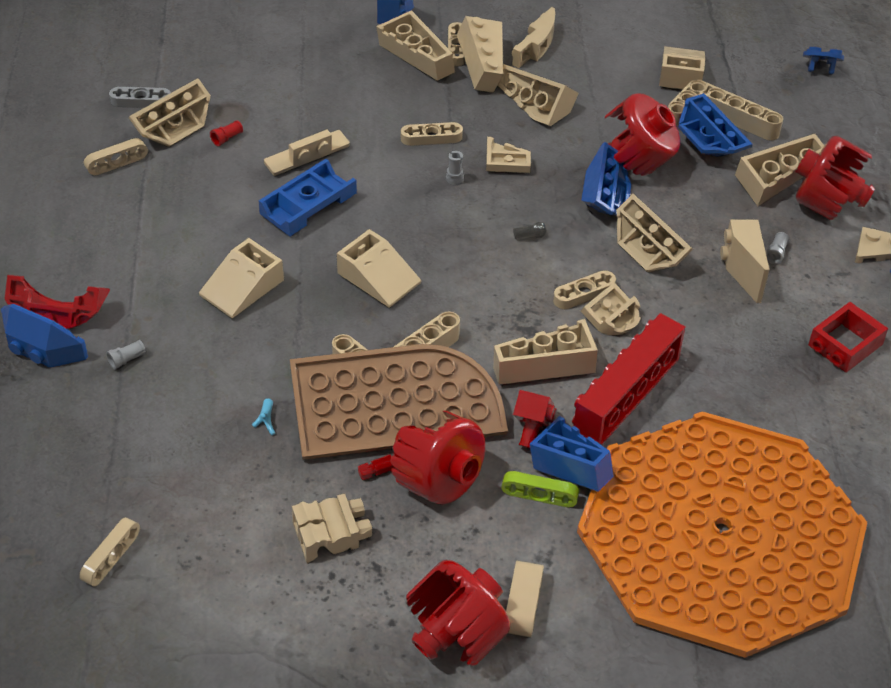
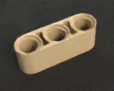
M516 561L506 610L511 624L509 634L532 637L544 565Z

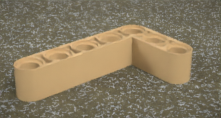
M701 80L691 81L668 105V108L675 117L678 130L686 99L703 93L736 127L766 140L778 139L783 123V116Z
M454 312L441 313L394 347L418 344L449 347L459 339L460 318ZM338 335L332 341V354L367 350L349 335Z

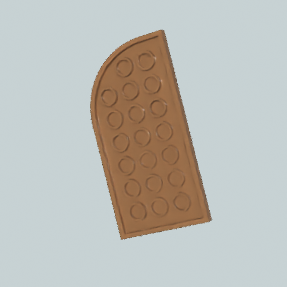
M418 344L290 359L302 460L393 449L396 435L401 427L414 425L425 430V427L438 431V428L444 426L447 419H450L444 415L443 411H449L474 421L480 426L484 437L506 435L508 433L502 398L493 379L475 360L455 349L440 345Z

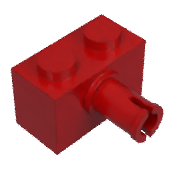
M519 390L513 412L518 421L525 423L519 446L530 449V443L538 436L539 428H547L549 422L552 423L555 420L557 408H555L550 397Z

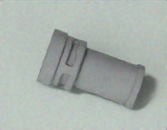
M459 151L449 153L446 181L452 185L461 184L464 180L462 168L463 154Z
M778 232L775 235L773 243L766 250L769 263L779 264L782 262L785 248L789 242L788 234Z
M141 340L123 348L118 347L106 352L108 362L114 370L125 365L127 361L146 354Z

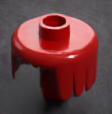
M641 93L632 94L605 116V118L618 116V120H625V124L628 125L626 130L615 137L612 143L608 144L618 150L614 155V159L618 163H625L623 167L626 170L634 169L632 173L635 175L645 176L651 174L679 151L680 136L673 113L667 106L660 104L648 95Z
M839 136L830 137L819 154L808 149L795 170L797 174L805 177L796 193V200L829 220L837 218L838 215L836 213H840L842 210V206L839 204L844 205L847 201L851 204L855 201L858 203L857 207H865L875 188L872 184L870 186L865 184L866 180L858 176L857 172L850 167L862 170L864 166L860 161L867 162L868 158L872 159V155Z
M443 411L444 415L450 419H447V422L444 426L439 427L438 431L425 427V430L414 425L401 427L393 445V451L401 458L391 456V464L396 468H392V474L396 478V482L405 489L436 504H448L463 496L479 475L485 456V437L480 426L470 419L460 417L449 411Z
M443 560L439 562L406 595L407 605H412L411 612L413 615L425 607L418 616L422 631L420 633L414 632L411 639L412 643L426 658L431 660L438 657L437 652L440 649L445 651L457 639L461 647H466L460 661H467L466 664L471 666L477 665L510 631L509 616L497 600L503 593L502 588L482 568H478L472 574L455 561Z

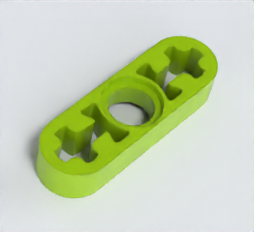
M516 471L505 473L501 485L502 491L507 495L562 507L575 506L579 496V488L573 483Z

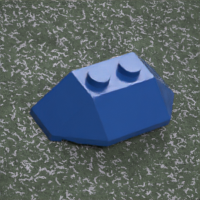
M704 93L686 99L678 128L701 153L720 157L752 147L753 144Z
M604 142L586 170L581 200L598 212L617 215V209L630 197L631 181L628 171L623 167L624 163H618L614 159V155L618 150Z
M15 304L5 305L1 308L8 347L14 354L25 356L37 364L41 363L50 368L83 361L88 358L85 340L79 336L75 337L68 329L55 321Z

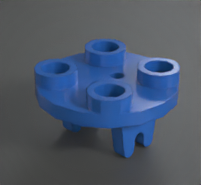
M809 47L807 51L803 52V57L810 58L809 72L814 71L815 62L823 60L830 64L829 74H834L836 61H844L842 50L830 49V51L821 52L822 48Z

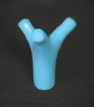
M265 399L261 413L252 426L256 428L261 422H264L270 434L274 435L275 431L271 422L273 401Z

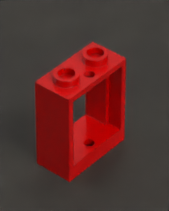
M848 302L813 328L808 345L847 373L883 345L888 328L852 302ZM841 324L863 339L861 343L851 350L829 335Z

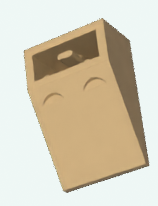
M664 46L659 86L684 89L693 80L702 81L705 51Z
M370 229L337 253L338 274L389 308L421 283V279L391 244Z
M248 238L230 251L200 290L199 295L229 317L234 318L284 281L282 260Z

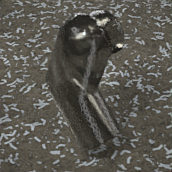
M542 222L513 229L515 239L527 237L542 238L547 232L545 224Z

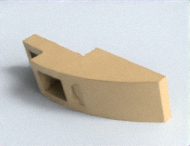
M551 7L535 22L530 24L528 28L529 35L512 50L513 66L520 68L530 58L538 61L547 51L554 33L555 8Z

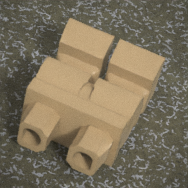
M341 494L337 495V498H328L320 503L317 501L309 504L301 502L292 506V522L306 563L318 557L317 551L321 546L326 547L331 553L337 554L349 548L351 550L359 548V540L372 536V526L369 519L356 522L354 519L365 514L361 498L347 501L346 495Z

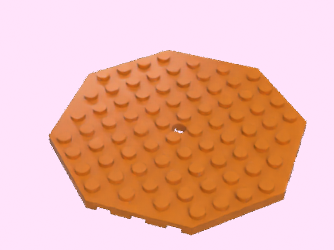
M699 412L694 414L693 418L686 421L678 420L662 426V429L650 433L647 431L631 437L630 441L620 445L615 443L607 447L611 454L614 477L599 492L591 489L578 524L577 533L634 623L746 658L847 614L867 521L862 514L858 515L851 506V500L840 486L836 487L829 478V472L818 459L815 460L808 451L809 447L803 440L710 413ZM724 524L729 530L720 533L716 525Z

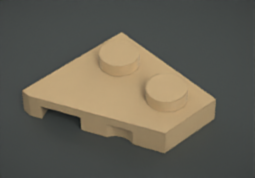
M487 137L486 171L530 173V151L516 148L509 143H505L502 146L494 143V138Z
M862 227L855 262L863 263L865 258H875V261L891 259V233Z

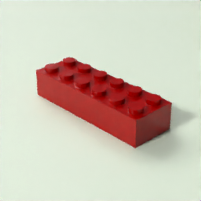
M662 313L654 320L648 321L644 331L640 335L636 334L627 349L623 348L620 351L617 360L613 364L609 363L604 369L602 376L599 379L595 378L591 382L585 394L581 393L574 403L576 410L572 423L573 426L580 430L581 435L585 438L591 437L601 445L604 444L679 360L686 326Z

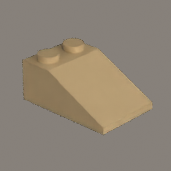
M730 220L729 228L724 231L725 246H721V260L725 261L726 270L756 303H761L770 269L759 221Z

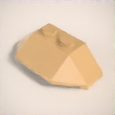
M197 78L129 116V119L141 136L170 147L204 127L211 95Z
M634 194L617 209V243L647 272L677 266L693 250Z

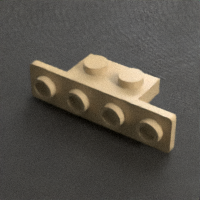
M327 129L289 144L288 150L265 158L264 164L276 176L349 147V141L340 130L330 133Z

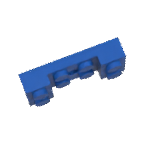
M324 159L260 199V215L287 235L292 236L307 226V218L336 200L341 204L357 194V180L352 178L346 182L335 174L329 160Z

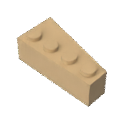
M412 10L376 26L380 46L438 81L455 73L453 53Z
M465 16L457 37L474 89L494 92L503 75L502 22Z
M812 134L741 157L735 176L756 205L759 206L803 178L795 170L808 149H811L819 154L824 144L816 134Z
M582 319L577 321V325L568 327L567 324L558 326L557 331L546 334L545 331L535 333V336L531 339L522 337L495 345L493 369L498 384L596 373L598 349L586 320Z

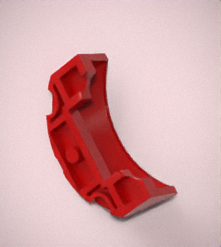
M7 275L4 299L8 305H18L51 319L66 329H71L87 322L99 312L110 292V288L88 286L87 293L82 296H75L74 302H62L48 298L36 291L25 280L24 276Z

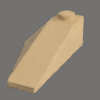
M503 64V75L498 83V86L520 108L525 110L533 120L552 126L571 113L579 94L566 85Z

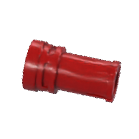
M235 120L224 127L211 130L210 138L216 146H220L227 142L229 138L243 133V126L238 120Z

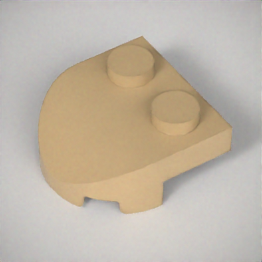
M615 282L581 310L593 326L606 335L624 334L632 330L641 319L638 310L640 304L637 298L633 296L629 299Z

